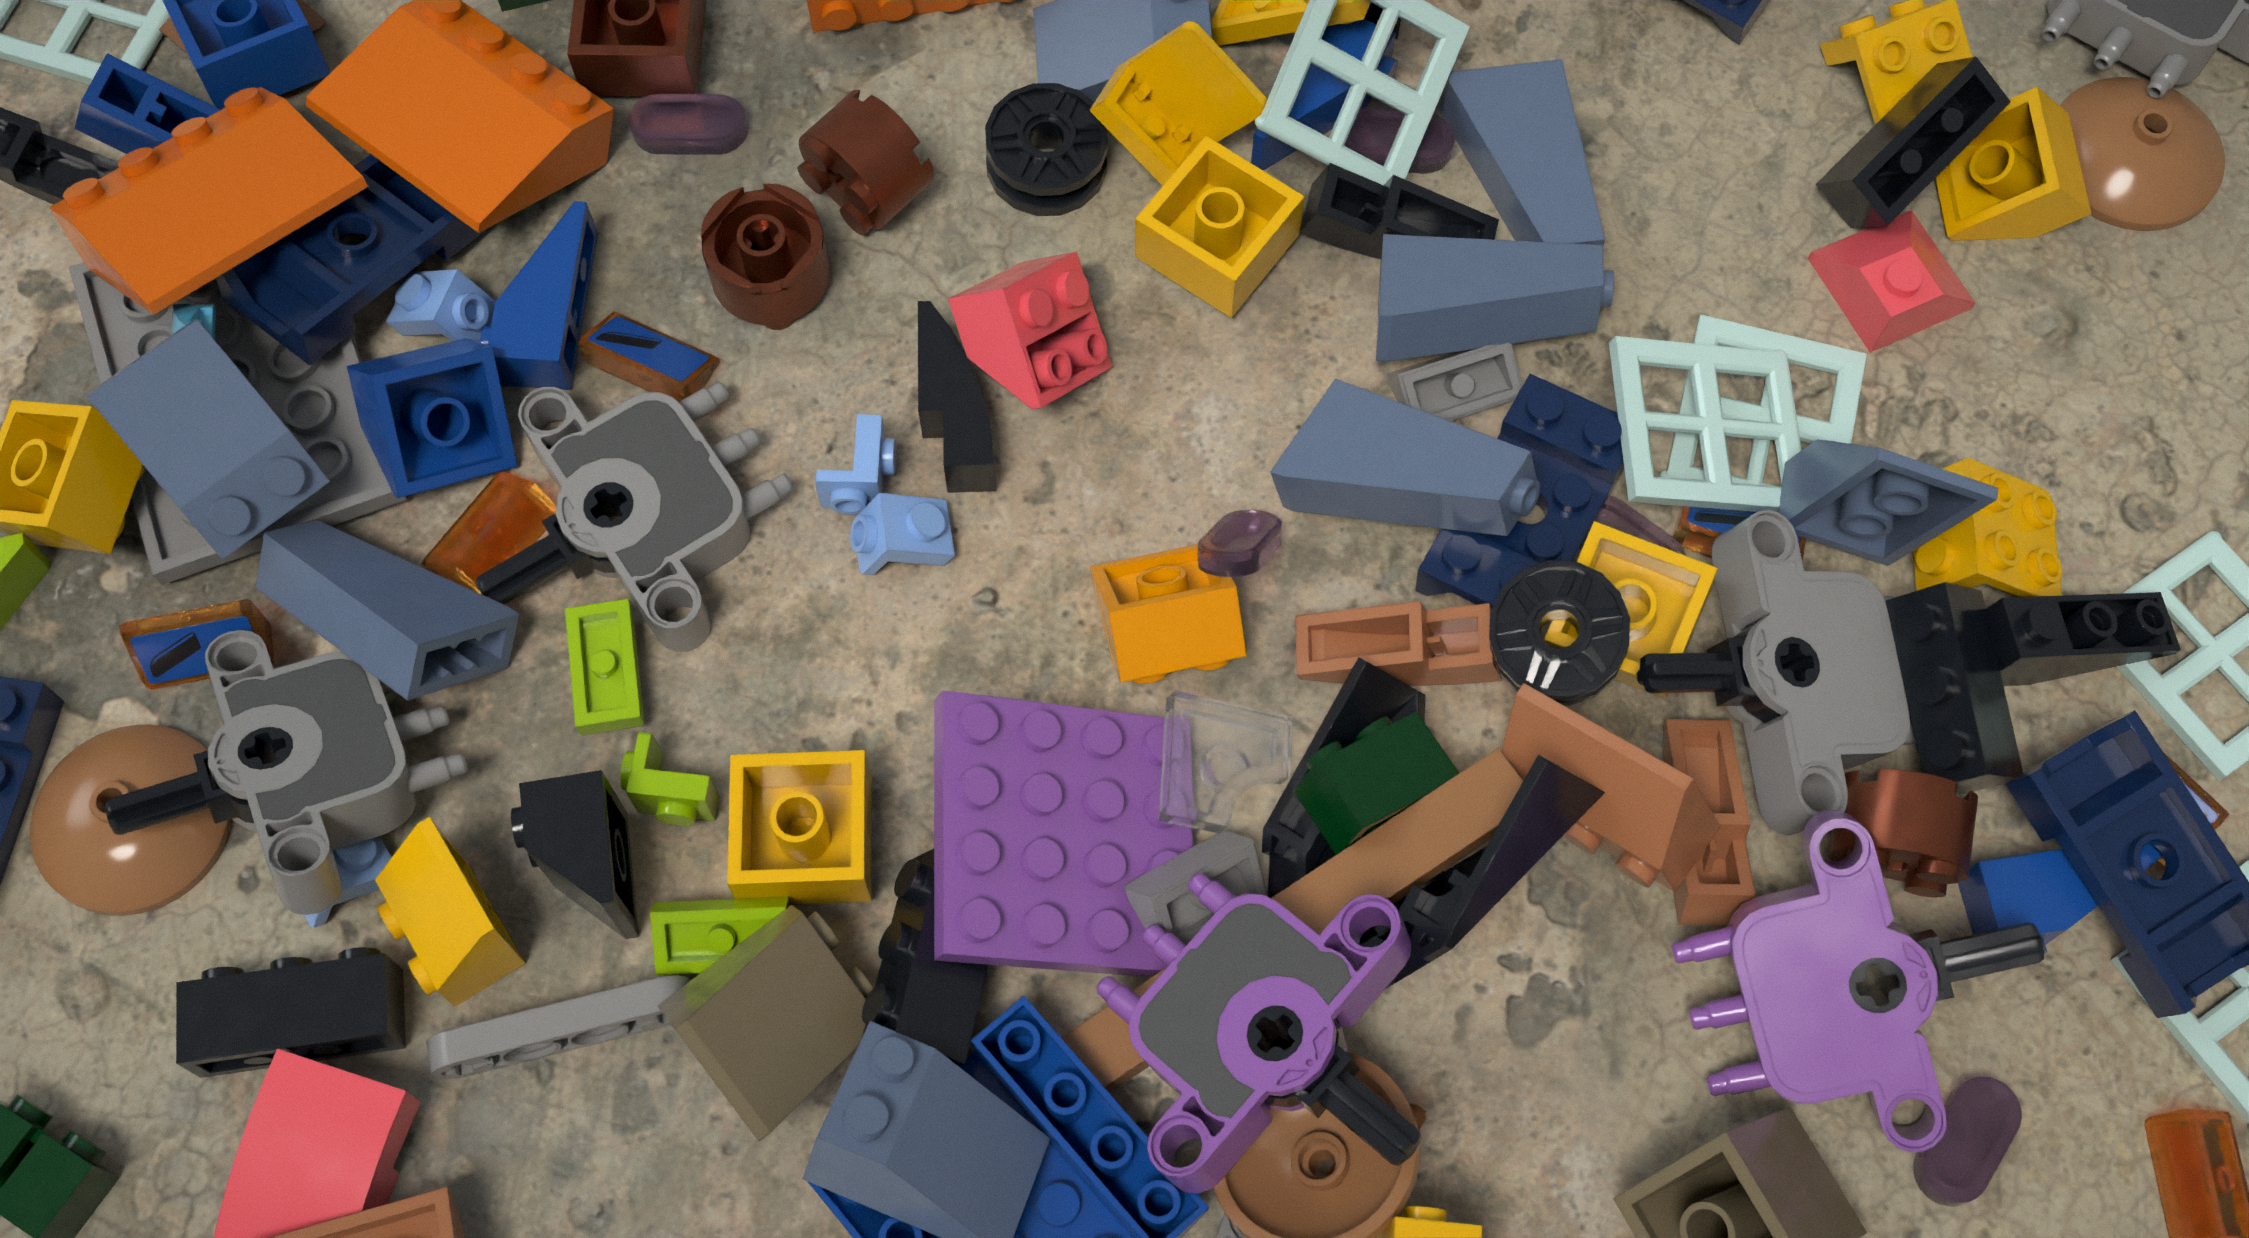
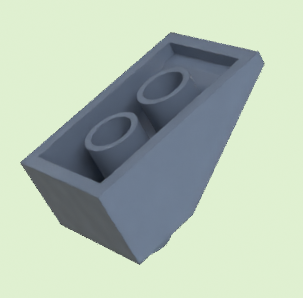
M1055 0L1033 9L1038 83H1058L1079 90L1093 102L1096 101L1119 65L1187 21L1197 23L1212 38L1208 0Z
M196 318L86 394L91 403L222 560L330 482L289 429Z
M1817 439L1785 462L1778 513L1789 520L1794 527L1796 535L1889 566L1996 501L1998 488L1879 447Z
M870 1021L817 1135L802 1179L940 1238H1013L1050 1138L936 1048Z

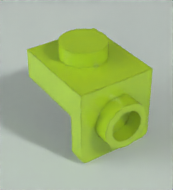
M639 732L635 750L626 751L620 772L621 788L626 790L637 812L654 814L658 821L674 826H693L696 819L715 821L720 796L711 777L707 775L661 771L662 750L653 733Z

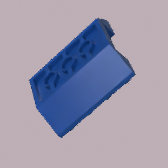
M1022 996L971 1040L974 1053L966 1059L965 1065L960 1066V1068L1050 1138L1013 1238H1183L1209 1210L1208 1205L1198 1194L1186 1193L1180 1190L1157 1170L1149 1157L1147 1149L1149 1138L1025 996ZM808 1182L853 1238H940Z

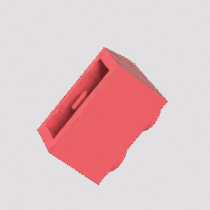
M1077 251L1021 262L948 298L967 358L1031 409L1046 406L1112 368L1107 351V342L1099 325L1089 292V284L1083 273Z

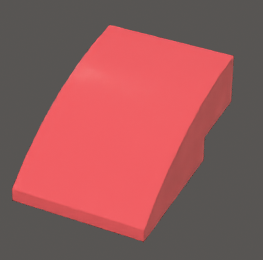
M277 1049L240 1141L223 1196L214 1238H271L387 1204L400 1175V1172L393 1169V1166L421 1101L405 1090Z

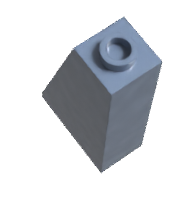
M1562 59L1451 71L1441 96L1439 105L1441 115L1514 240L1604 245L1605 235Z
M1383 234L1379 278L1376 361L1389 362L1472 350L1487 345H1500L1507 342L1513 344L1597 331L1600 308L1611 307L1614 292V271L1604 270L1603 245Z
M1334 379L1270 471L1282 506L1291 511L1508 536L1520 516L1525 517L1530 514L1536 505L1540 493V482L1536 477L1531 451L1338 379Z
M319 520L264 532L255 588L407 701L508 668L519 613L512 608Z

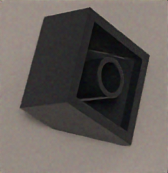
M602 770L519 783L521 807H515L511 810V826L517 848L524 847L528 852L533 868L539 867L555 888L625 939L639 937L627 811Z

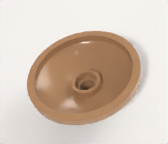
M2134 77L2100 79L2072 92L2060 105L2070 117L2091 216L2110 225L2136 231L2168 229L2181 225L2197 216L2216 195L2223 180L2225 170L2223 145L2211 120L2195 103L2174 89L2167 91L2162 98H2152L2147 93V86L2151 82L2150 80Z
M148 724L130 725L106 731L85 741L72 750L47 777L36 798L30 822L31 850L35 863L45 881L58 894L76 906L91 912L112 916L141 914L158 909L179 899L194 888L210 872L224 850L230 834L232 819L215 824L210 809L206 808L123 835H117L110 828L105 813V803L110 798L198 772L193 755L208 751V749L186 733L165 726Z
M1347 1052L1353 1057L1360 1068L1355 1077L1418 1128L1411 1106L1394 1080L1369 1060ZM1306 1108L1295 1111L1270 1109L1272 1114L1271 1123L1223 1179L1213 1187L1218 1202L1225 1214L1247 1238H1376L1391 1224L1392 1218L1398 1216L1411 1195L1419 1170L1420 1143L1414 1154L1397 1166L1390 1164L1327 1109L1319 1118ZM1324 1160L1336 1161L1335 1168L1330 1175L1326 1177L1315 1176V1170L1319 1163Z

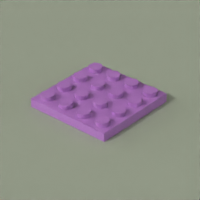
M943 690L934 699V960L1153 977L1168 967L1154 955L1153 949L1143 942V933L1146 929L1130 904L1124 886L1193 847L1188 720Z

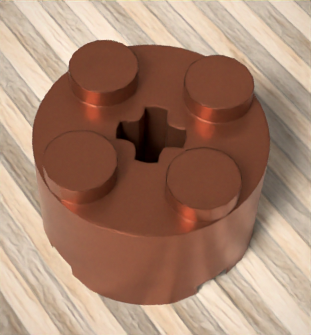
M852 90L799 138V149L804 162L797 167V170L803 181L814 192L822 194L826 191L841 207L839 212L847 225L856 233L864 235L871 228L881 229L934 180V168L929 158L923 164H920L913 152V149L920 141L911 128L892 108L872 94L865 101L859 100L860 90Z
M763 184L764 189L744 193V189L741 187L722 196L707 212L701 228L703 258L715 296L729 313L749 323L764 325L771 330H782L792 325L795 319L810 311L820 301L827 289L831 276V267L822 225L812 203L804 195L792 188L780 184Z
M1878 769L1877 781L1858 782L1860 770L1845 773L1848 789L1845 813L1850 814L1868 830L1874 842L1883 878L1905 882L1904 890L1908 893L1934 898L1946 896L1947 884H1955L1968 879L1978 805V795L1970 790L1964 798L1956 796L1957 782L1921 772ZM1835 828L1832 830L1829 858L1832 861L1845 859L1853 851L1855 836L1851 830L1846 828Z

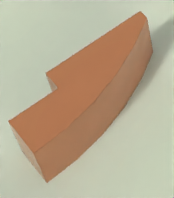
M1416 601L1295 616L1297 676L1301 680L1344 684L1359 657L1409 686L1457 685L1502 681V676L1498 672L1490 650L1489 629L1492 607L1490 603L1425 610L1422 602Z
M1665 719L1663 726L1664 762L1694 778L1720 825V828L1676 892H1674L1678 925L1728 926L1732 914L1744 902L1756 896L1745 842L1751 824L1731 721Z

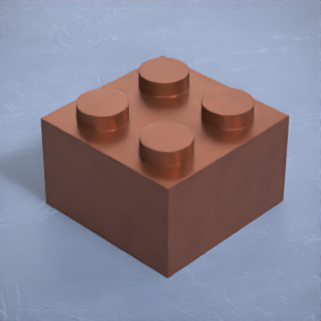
M574 0L567 55L576 81L596 96L697 97L706 0Z

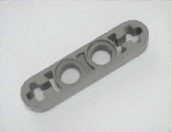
M679 975L654 978L437 1033L426 1040L431 1076L435 1079H456L670 1026V1022L658 1008V1005L686 985L690 978Z

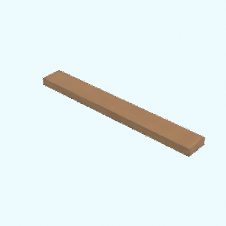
M1497 748L1271 899L1280 903L1318 935L1322 933L1342 908L1356 897L1366 894L1379 895L1394 904L1409 893L1412 885L1420 887L1489 841L1523 780L1499 748ZM1165 969L1132 991L1141 998ZM1108 1006L1061 1037L1109 1093L1149 1067L1131 1043L1128 1030L1129 1024Z

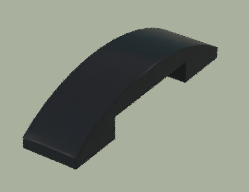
M0 107L1 181L54 205L64 199V191L73 184L88 178L100 179L119 168L117 161L43 134L38 121Z

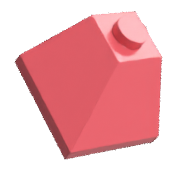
M1912 210L1898 215L1888 226L1867 228L1815 250L1808 257V260L1870 353L1966 312L1975 305L1974 300Z

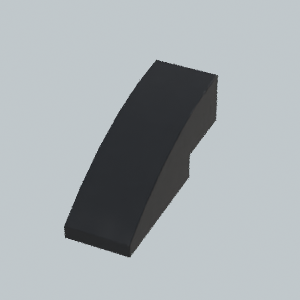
M1329 163L1311 185L1300 227V234L1341 249L1381 259L1383 234L1494 240L1499 219L1396 175H1392L1382 185Z
M918 301V413L922 438H943V466L947 493L997 491L991 427L983 394L971 363L951 327L930 301Z

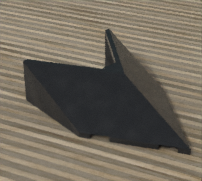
M1359 657L1263 827L1262 853L1269 855L1267 891L1269 898L1280 893L1336 855L1293 792L1310 771L1306 765L1307 760L1317 751L1335 741H1339L1343 748L1355 743L1356 736L1364 728L1385 716L1394 723L1417 712L1425 723V694ZM1538 755L1488 845L1447 871H1442L1420 887L1412 885L1409 893L1393 904L1406 926L1412 947L1411 956L1406 965L1385 989L1452 950L1605 792ZM1381 925L1369 928L1360 938L1359 945L1372 948L1382 944L1388 938L1391 928ZM1279 1036L1273 1041L1271 1046L1272 1048L1277 1046L1285 1050L1292 1046L1294 1041H1286Z

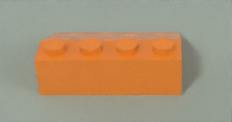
M413 0L398 7L306 96V107L478 233L607 164L614 108L461 0Z
M262 87L240 90L225 100V108L207 118L196 117L179 124L172 130V138L153 149L144 147L126 154L118 161L117 165L119 168L102 178L84 179L67 188L63 193L64 199L49 208L86 267L152 315H155L369 187L364 177L285 98Z

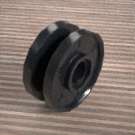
M1032 83L1011 91L994 106L985 125L987 177L996 194L1014 209L1035 216H1061L1083 207L1099 192L1107 173L1108 153L1107 128L1089 111L1094 102L1081 91L1058 83ZM1041 148H1052V149H1055V150H1053V151H1045V152H1044V151H1041V150H1038V149H1041Z
M1548 560L1522 569L1502 587L1490 611V650L1499 674L1516 692L1525 683L1560 704L1570 706L1595 697L1615 680L1627 655L1630 616L1621 593L1601 572L1576 561ZM1563 619L1570 622L1576 628L1578 637L1568 647L1553 648L1542 640L1540 635L1542 627L1548 621Z

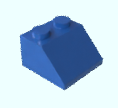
M162 0L214 106L220 110L225 108V100L240 90L262 87L279 96L326 77L331 73L296 0Z
M464 338L347 366L360 426L395 497L401 498L518 467L492 346Z

